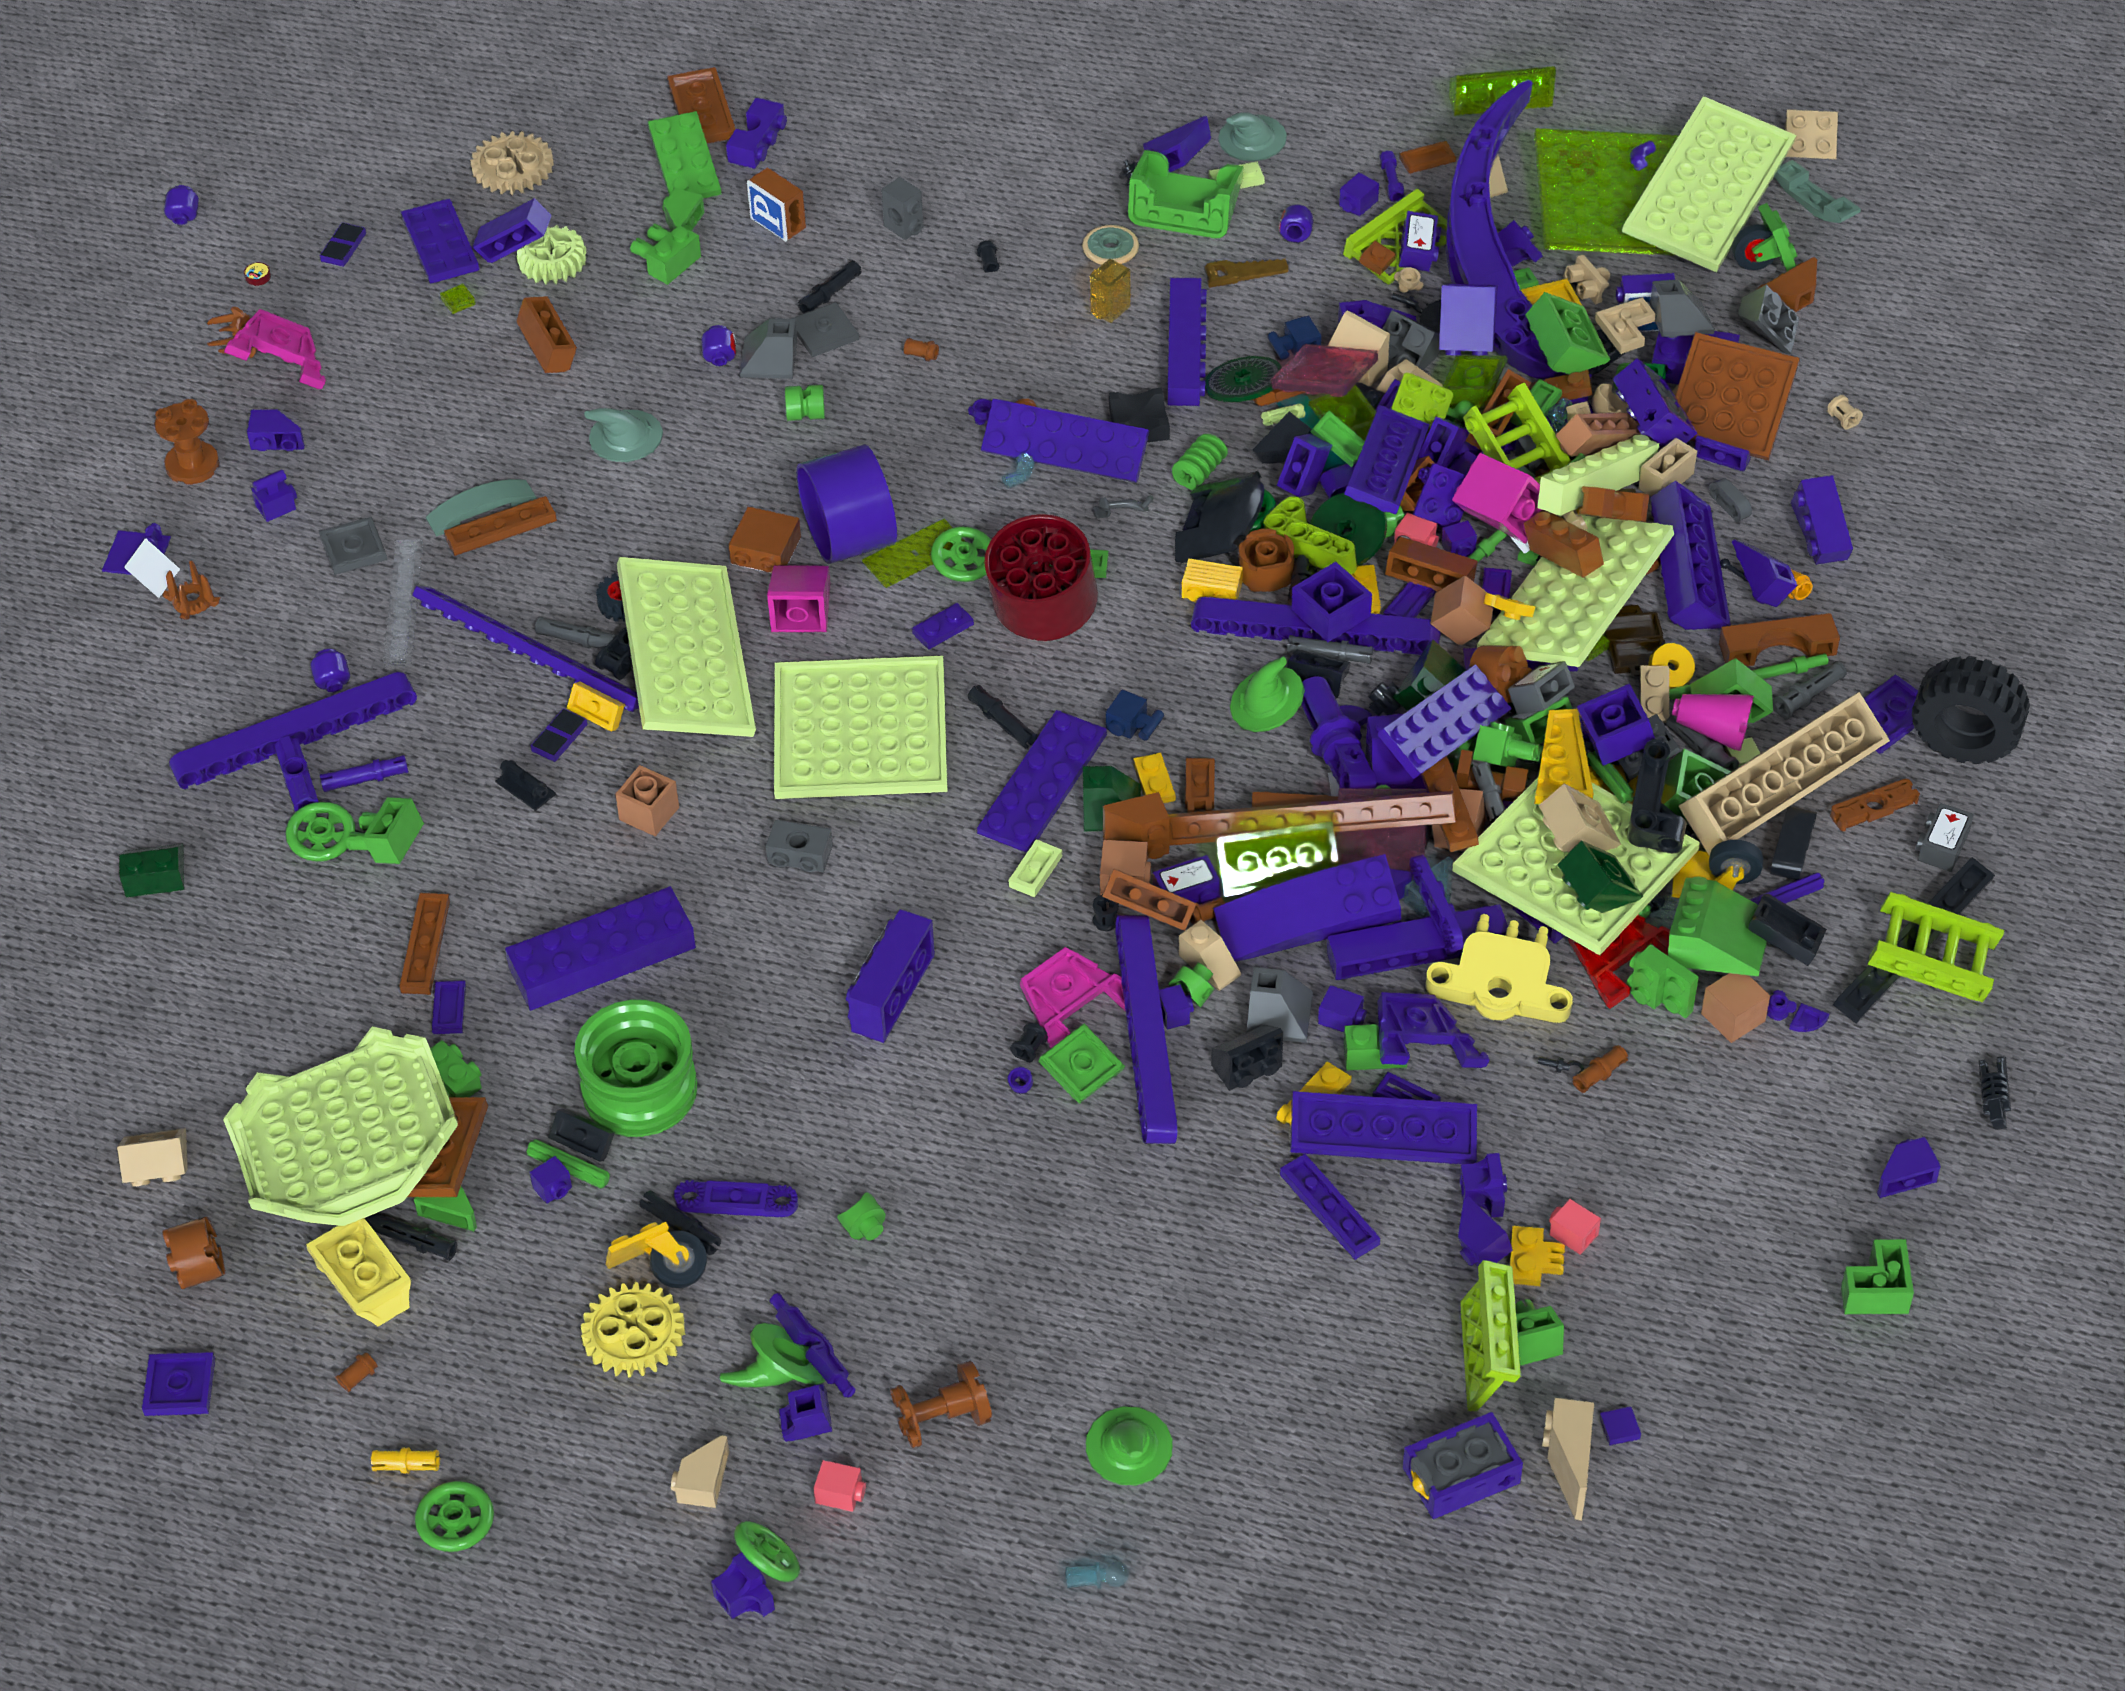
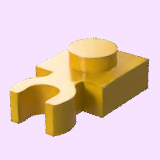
M1486 593L1483 603L1505 611V617L1520 620L1521 616L1533 617L1535 606Z

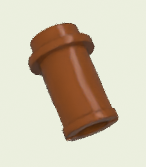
M907 338L904 344V354L923 357L926 361L930 362L931 359H937L939 345L935 344L934 341L927 343Z
M1218 897L1202 904L1197 903L1190 922L1194 925L1200 920L1204 922L1216 918L1213 908L1225 904V901L1222 900V897Z
M368 1353L358 1354L356 1361L337 1375L335 1379L349 1393L369 1374L371 1376L374 1375V1370L378 1366Z

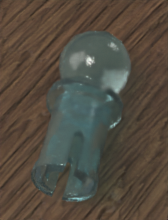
M1120 1561L1110 1562L1105 1568H1100L1099 1562H1095L1093 1566L1065 1567L1067 1588L1097 1586V1589H1101V1582H1106L1112 1587H1120L1129 1579V1570Z

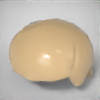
M1600 384L1597 387L1592 398L1594 413H1628L1626 410L1628 407L1627 402H1623L1617 394L1612 392V384Z

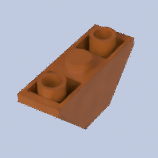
M1812 257L1805 262H1801L1795 268L1780 274L1777 278L1766 284L1760 285L1757 289L1768 285L1790 309L1797 312L1814 301L1818 259Z

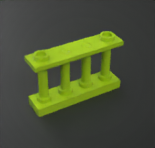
M1525 382L1512 390L1507 397L1509 402L1482 415L1476 405L1471 407L1463 417L1468 432L1473 434L1486 456L1515 469L1521 468L1539 458L1544 459L1550 471L1534 478L1539 484L1542 476L1553 472L1555 469L1563 468L1571 462L1569 456L1561 449L1555 432ZM1509 413H1517L1523 425L1495 438L1487 424ZM1525 435L1530 436L1536 448L1509 461L1501 447Z
M1890 892L1880 908L1881 912L1891 915L1885 942L1880 940L1877 942L1869 956L1867 965L1971 1000L1983 1002L1992 990L1994 979L1983 975L1988 948L1994 950L2003 937L2004 930L1996 928L1992 924L1982 923L1911 899L1904 894ZM1902 919L1919 924L1914 951L1897 946ZM1931 929L1948 934L1942 961L1925 955ZM1959 939L1976 944L1971 971L1954 965Z

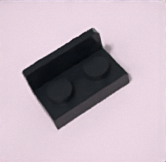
M1296 649L1288 660L1287 668L1292 669L1302 679V682L1310 677H1323L1327 680L1337 699L1340 695L1342 681L1349 673L1350 662Z

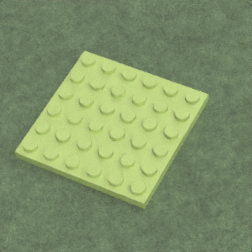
M943 656L775 663V799L948 792Z
M1537 778L1478 837L1479 845L1469 847L1453 863L1452 871L1596 954L1601 955L1699 850L1700 842L1685 834L1682 850L1673 854L1632 845L1627 838V832L1633 805L1628 802L1625 804L1621 803L1615 795L1592 783L1593 799L1600 803L1621 843L1617 848L1605 851L1616 856L1643 894V897L1639 901L1605 913L1598 912L1592 908L1587 910L1577 901L1576 897L1578 894L1576 891L1570 888L1562 879L1564 874L1557 864L1569 852H1562L1557 848L1553 841L1555 837L1552 831L1543 822L1542 818L1544 815L1539 807L1540 804H1534L1538 783Z

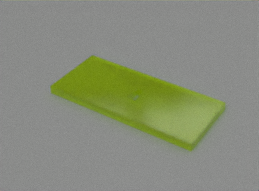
M944 518L896 542V544L862 559V562L882 585L888 588L933 565L931 549L935 539L941 533L953 527ZM948 542L943 548L950 551L954 544ZM915 550L919 555L915 556L911 551Z

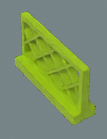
M1415 189L1346 239L1343 255L1349 259L1354 257L1359 261L1360 256L1374 241L1381 244L1383 238L1395 239V245L1383 246L1396 253L1395 260L1390 265L1395 267L1396 271L1389 276L1385 271L1378 275L1370 270L1380 280L1389 285L1395 281V273L1401 272L1404 267H1399V253L1401 250L1399 239H1402V232L1398 231V227L1404 226L1407 211L1418 213L1422 211L1425 214L1438 216L1437 227H1441L1445 231L1447 220L1424 202V194L1419 189ZM1440 235L1439 242L1435 243V246H1438L1439 249L1446 244V236Z
M1483 1260L1478 1266L1479 1280L1460 1301L1468 1411H1478L1504 1381L1515 1383L1521 1377L1512 1266Z

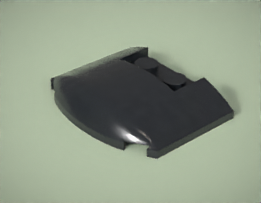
M1258 471L1205 483L1191 492L1190 495L1193 497L1191 508L1182 531L1176 532L1175 536L1176 562L1185 563L1188 562V559L1198 560L1233 552L1237 548L1236 544L1232 542L1238 536H1247L1263 504L1265 489L1260 481L1262 477Z

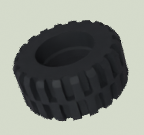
M1961 656L1953 657L1949 662L1944 660L1937 663L1923 677L1912 708L1914 728L1918 731L1922 741H1927L1928 747L1934 752L1938 750L1943 757L1948 759L1950 757L1955 758L1957 762L1965 763L1966 761H1971L1973 764H1981L1983 761H1987L1990 763L1998 760L1999 757L2007 756L2019 744L2029 713V698L2023 684H2019V679L2013 673L2009 674L2007 668L2002 665L1996 666L1992 664L1991 660H1977V657L1968 656L1966 659H1962ZM1955 705L1969 706L1986 715L1970 714Z

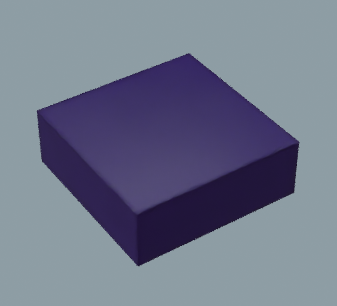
M1631 1406L1600 1413L1599 1419L1609 1446L1641 1438V1431Z

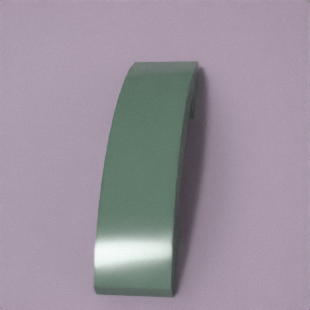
M1793 160L1781 165L1774 175L1784 191L1817 218L1828 222L1841 223L1860 213L1861 208L1844 196L1836 200L1809 181V171Z
M508 479L494 481L473 487L448 499L428 514L426 520L437 537L444 534V530L461 525L460 521L506 504H509L512 508L537 498L526 480Z

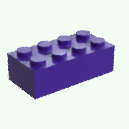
M900 909L895 918L888 921L884 937L881 941L878 940L875 943L871 959L868 963L865 962L862 965L858 981L855 985L852 984L847 991L846 1001L849 1003L848 1020H850L851 1032L882 1043L885 1042L935 956L933 922L931 919Z

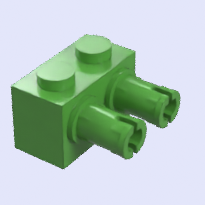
M655 223L647 232L649 239L658 242L655 246L641 238H636V241L634 240L630 247L632 253L646 259L648 275L667 285L701 257L699 235L681 225H678L672 231H668Z
M1490 722V727L1480 725L1473 759L1504 767H1515L1518 758L1541 763L1543 746L1522 741V735L1514 733L1515 727Z
M387 797L378 813H362V816L359 818V826L361 830L366 832H350L346 845L351 851H369L375 863L400 864L424 822L412 798Z
M1525 1299L1524 1303L1522 1300L1518 1301L1515 1307L1520 1366L1563 1355L1564 1325L1552 1306L1535 1309L1532 1301L1529 1299Z

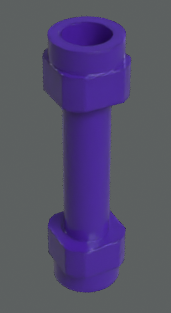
M1384 151L1380 154L1379 158L1381 169H1385L1389 183L1388 197L1392 202L1400 201L1405 197L1403 184L1398 181L1395 169L1397 164L1396 156L1392 151Z

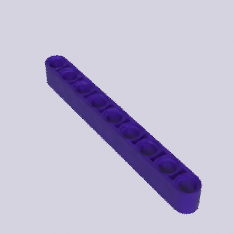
M1213 597L1198 598L1194 604L1191 627L1195 632L1201 630L1207 631L1210 634L1220 635L1231 633L1235 634V636L1250 638L1260 636L1263 637L1262 639L1279 641L1289 639L1290 635L1324 640L1292 611V605ZM1371 613V617L1331 641L1341 643L1344 640L1349 641V644L1373 646L1374 650L1394 652V650L1402 651V653L1421 655L1431 640L1436 641L1438 644L1440 643L1441 632L1430 624V619Z
M402 672L392 673L181 751L170 759L169 766L180 788L188 789L190 785L205 783L215 779L217 775H226L242 769V766L249 763L253 765L269 759V756L276 754L274 744L282 737L298 738L299 744L306 745L323 739L322 736L327 734L333 735L347 730L351 725H360L376 719L378 715H387L403 709L402 706L408 704L411 706L416 702L417 695L406 674Z
M1117 915L1115 934L1142 1140L1144 1144H1175L1177 1140V1118L1148 915Z

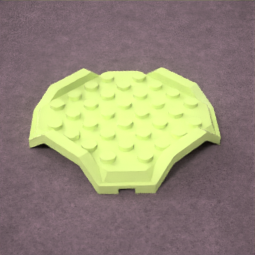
M373 1026L353 1052L291 1077L257 1072L246 1087L248 1094L241 1104L235 1103L223 1119L238 1156L250 1196L248 1202L252 1209L305 1222L338 1226L348 1225L402 1203L426 1173L458 1126L455 1112L426 1038L406 1034L404 1038L393 1036L391 1030Z

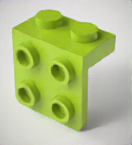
M1407 372L1401 379L1390 409L1430 424L1425 436L1426 439L1435 417L1445 419L1453 398V392Z

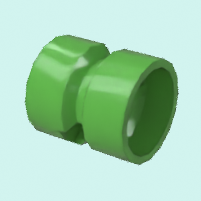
M823 384L808 385L806 389H802L801 386H785L787 421L802 420L804 416H807L810 420L825 419Z

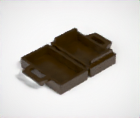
M1639 605L1623 606L1604 632L1614 674L1631 673V676H1640V666H1648L1652 653L1665 644L1658 613H1643Z

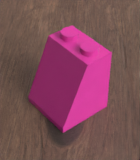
M1479 453L1476 460L1471 464L1469 472L1461 485L1458 486L1452 499L1465 512L1524 544L1528 541L1524 523L1534 517L1535 514L1543 511V509L1538 508L1540 484L1529 474L1482 453Z
M786 565L773 567L767 594L771 632H827L830 596L829 566Z

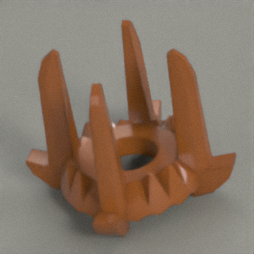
M232 306L231 311L233 313L211 318L207 323L208 325L232 322L229 326L219 329V332L230 331L233 332V336L208 342L207 345H227L235 337L236 333L245 327L246 323L251 319L250 316L238 307ZM253 346L251 347L250 358L254 357L257 349ZM225 348L218 350L220 353L227 354L224 352Z
M192 560L189 561L192 582L188 584L185 581L184 585L180 584L179 588H177L172 571H168L166 575L168 591L164 590L163 592L164 598L172 602L175 610L181 613L180 618L188 620L190 615L205 611L210 606L215 607L219 604L221 598L213 596L208 579L204 575L198 574L195 563ZM191 593L199 595L194 601H188L186 596Z

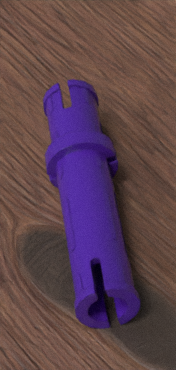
M405 755L382 761L375 759L373 763L320 774L323 791L327 792L373 780H378V782L384 781L386 777L409 773Z

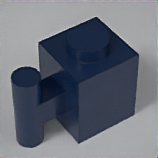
M1309 315L1285 322L1283 337H1279L1275 331L1270 332L1267 336L1281 360L1289 357L1290 353L1288 350H1291L1296 360L1321 353V334Z
M1122 689L1106 711V729L1115 736H1124L1129 739L1133 737L1138 729H1141L1138 736L1140 739L1147 741L1165 715L1160 710H1155L1151 716L1147 715V699Z

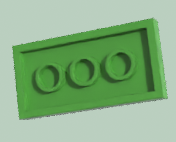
M697 111L648 121V129L668 194L670 195L674 188H679L703 195V198L721 195V187Z

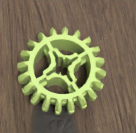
M556 225L554 228L547 227L543 237L518 249L516 257L522 274H525L528 279L533 278L536 283L543 279L546 285L549 280H553L557 284L558 279L561 278L567 282L568 275L575 278L576 272H582L587 253L581 236L577 235L575 230L569 231L567 226L561 229Z

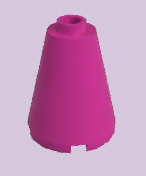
M1682 694L1681 700L1675 699L1672 715L1677 716V723L1733 750L1741 751L1754 696L1748 694Z

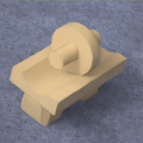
M1585 255L1577 256L1575 265L1566 267L1563 278H1568L1570 283L1577 282V295L1582 300L1590 298L1596 305L1603 301L1602 293L1609 286L1610 272L1604 267L1596 269Z

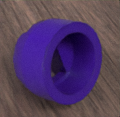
M1017 1067L1009 1073L1008 1083L1014 1092L1024 1094L1033 1086V1077L1027 1068ZM1018 1078L1025 1085L1021 1086L1015 1080Z

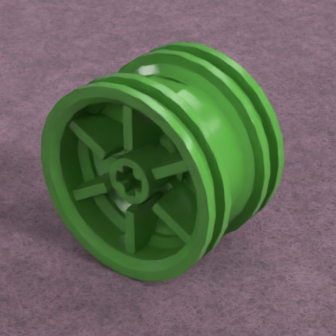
M626 1000L600 1009L581 1027L575 1041L574 1053L578 1074L581 1079L580 1086L584 1106L592 1120L618 1135L644 1137L665 1131L686 1116L696 1099L698 1083L693 1063V1049L689 1029L682 1017L675 1011L653 1001Z

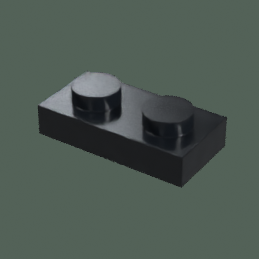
M559 1109L557 1110L548 1138L601 1162L607 1157L615 1132L570 1111Z

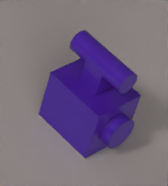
M283 470L252 482L253 488L251 490L255 506L266 522L296 510L294 500L297 499V494L291 484L287 485L284 480L287 477Z

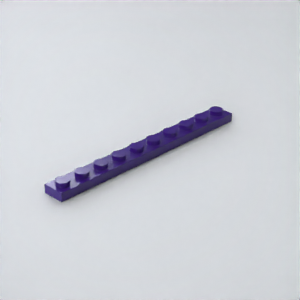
M415 587L412 596L421 600L423 607L431 610L439 609L443 612V617L452 621L460 620L464 622L466 629L478 633L482 631L487 634L486 639L501 644L503 642L509 645L507 649L520 655L525 653L531 656L529 659L531 662L541 666L548 665L552 667L554 674L562 677L570 676L575 679L574 683L582 682L625 704V710L634 712L635 709H639L637 692L432 587Z

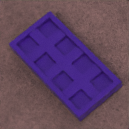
M450 198L401 211L402 220L430 284L479 271L478 261Z

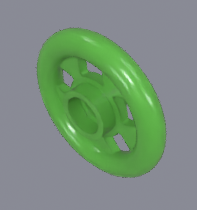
M951 528L941 533L935 539L931 549L932 562L943 576L959 582L978 580L986 575L985 556L978 557L977 549H985L986 552L991 539L985 533L975 528ZM962 538H970L974 540L972 544L964 541L961 542ZM948 542L954 544L950 551L943 548ZM949 558L956 564L952 568L945 563ZM975 563L976 569L966 570L965 566Z
M331 802L311 803L300 808L292 815L286 827V840L290 849L303 859L316 862L331 860L340 856L348 849L346 840L350 836V832H355V822L350 813L338 804ZM328 813L329 819L317 817V814ZM302 822L309 823L305 832L298 830ZM342 823L344 831L335 832L334 824ZM306 839L315 844L311 849L302 845ZM332 840L336 842L334 846L325 849L323 846Z
M463 1481L447 1482L433 1488L421 1499L415 1514V1526L421 1539L432 1548L445 1552L462 1551L476 1545L489 1532L494 1517L493 1504L487 1493L472 1483ZM451 1495H465L464 1502L451 1500ZM434 1504L442 1506L438 1516L429 1514ZM479 1506L481 1516L471 1518L469 1508ZM453 1515L460 1516L458 1519L449 1520ZM438 1525L447 1531L442 1537L433 1532ZM469 1526L472 1531L459 1538L456 1532Z
M744 1521L736 1526L734 1538L737 1546L756 1568L771 1578L783 1582L794 1581L799 1576L800 1565L797 1557L790 1547L774 1532L751 1521Z

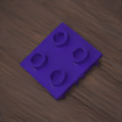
M1432 463L1431 468H1421L1418 477L1425 484L1413 515L1444 526L1460 523L1464 510L1453 502L1452 499L1466 474Z
M156 523L147 526L145 533L118 530L102 572L132 575L125 569V565L144 539H147L160 552L165 554L171 536L163 535L161 527Z

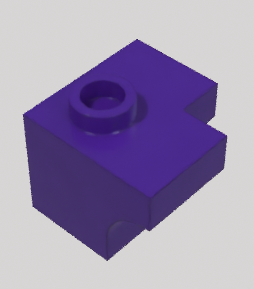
M1513 220L1498 233L1512 267L1523 260L1537 262L1543 257L1531 240L1534 238V235L1526 225L1520 227Z
M1487 1154L1480 1162L1461 1165L1459 1181L1463 1201L1469 1197L1479 1207L1486 1209L1491 1218L1503 1217L1505 1206L1504 1193L1507 1192V1179L1502 1171L1500 1154Z
M824 1384L788 1392L789 1404L779 1409L782 1435L785 1442L801 1440L833 1431L828 1395Z
M742 1552L732 1558V1562L725 1572L711 1581L714 1597L731 1619L747 1611L758 1612L765 1617L775 1610L773 1595L765 1586L766 1580L764 1576Z

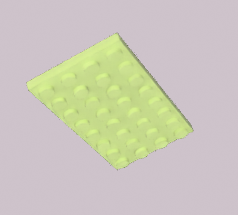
M1703 96L1624 223L1622 232L1717 272L1729 253L1734 238L1745 226L1788 154L1796 135Z
M1581 515L1588 528L1586 531L1599 538L1604 565L1582 578L1541 557L1511 597L1513 600L1535 606L1533 617L1521 616L1520 620L1505 617V611L1502 610L1491 624L1490 629L1485 632L1477 643V648L1487 645L1520 646L1523 649L1526 660L1546 663L1565 661L1568 666L1580 667L1674 536L1673 526Z
M619 557L617 570L642 728L646 730L753 737L756 727L727 566Z

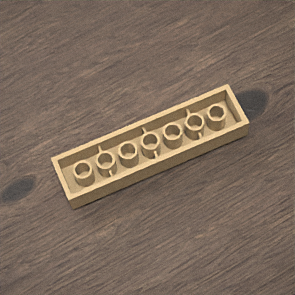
M1858 692L1686 800L1678 807L1710 856L1712 849L1717 844L1727 840H1738L1890 740L1864 698Z

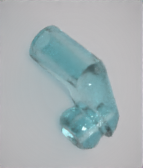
M1561 398L1558 404L1552 406L1548 411V419L1556 432H1559L1566 425L1564 421L1568 414L1566 407L1573 405L1569 399Z
M1021 453L1017 456L1016 463L1018 466L1015 472L1002 477V482L1007 489L1029 480L1034 467V460L1027 453Z

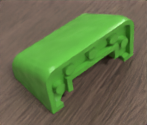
M1145 150L1130 177L1128 216L1134 224L1144 227L1209 238L1223 237L1229 229L1243 180L1244 166L1226 164L1219 169L1217 180L1168 172L1169 163L1163 154Z

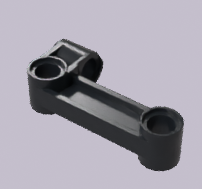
M1653 739L1648 741L1644 747L1627 838L1634 846L1673 854L1682 850L1687 823L1681 816L1659 813L1670 747L1663 740Z

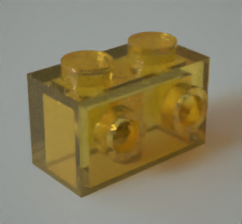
M1108 259L1090 275L1091 313L1096 318L1112 323L1130 307V269L1112 259Z

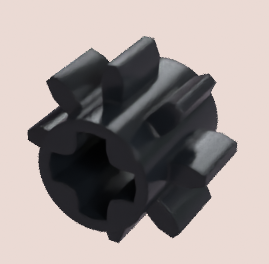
M1381 682L1368 695L1372 700L1369 708L1377 716H1380L1382 712L1386 715L1393 714L1400 707V704L1393 698L1399 687L1394 682L1390 683L1389 686Z

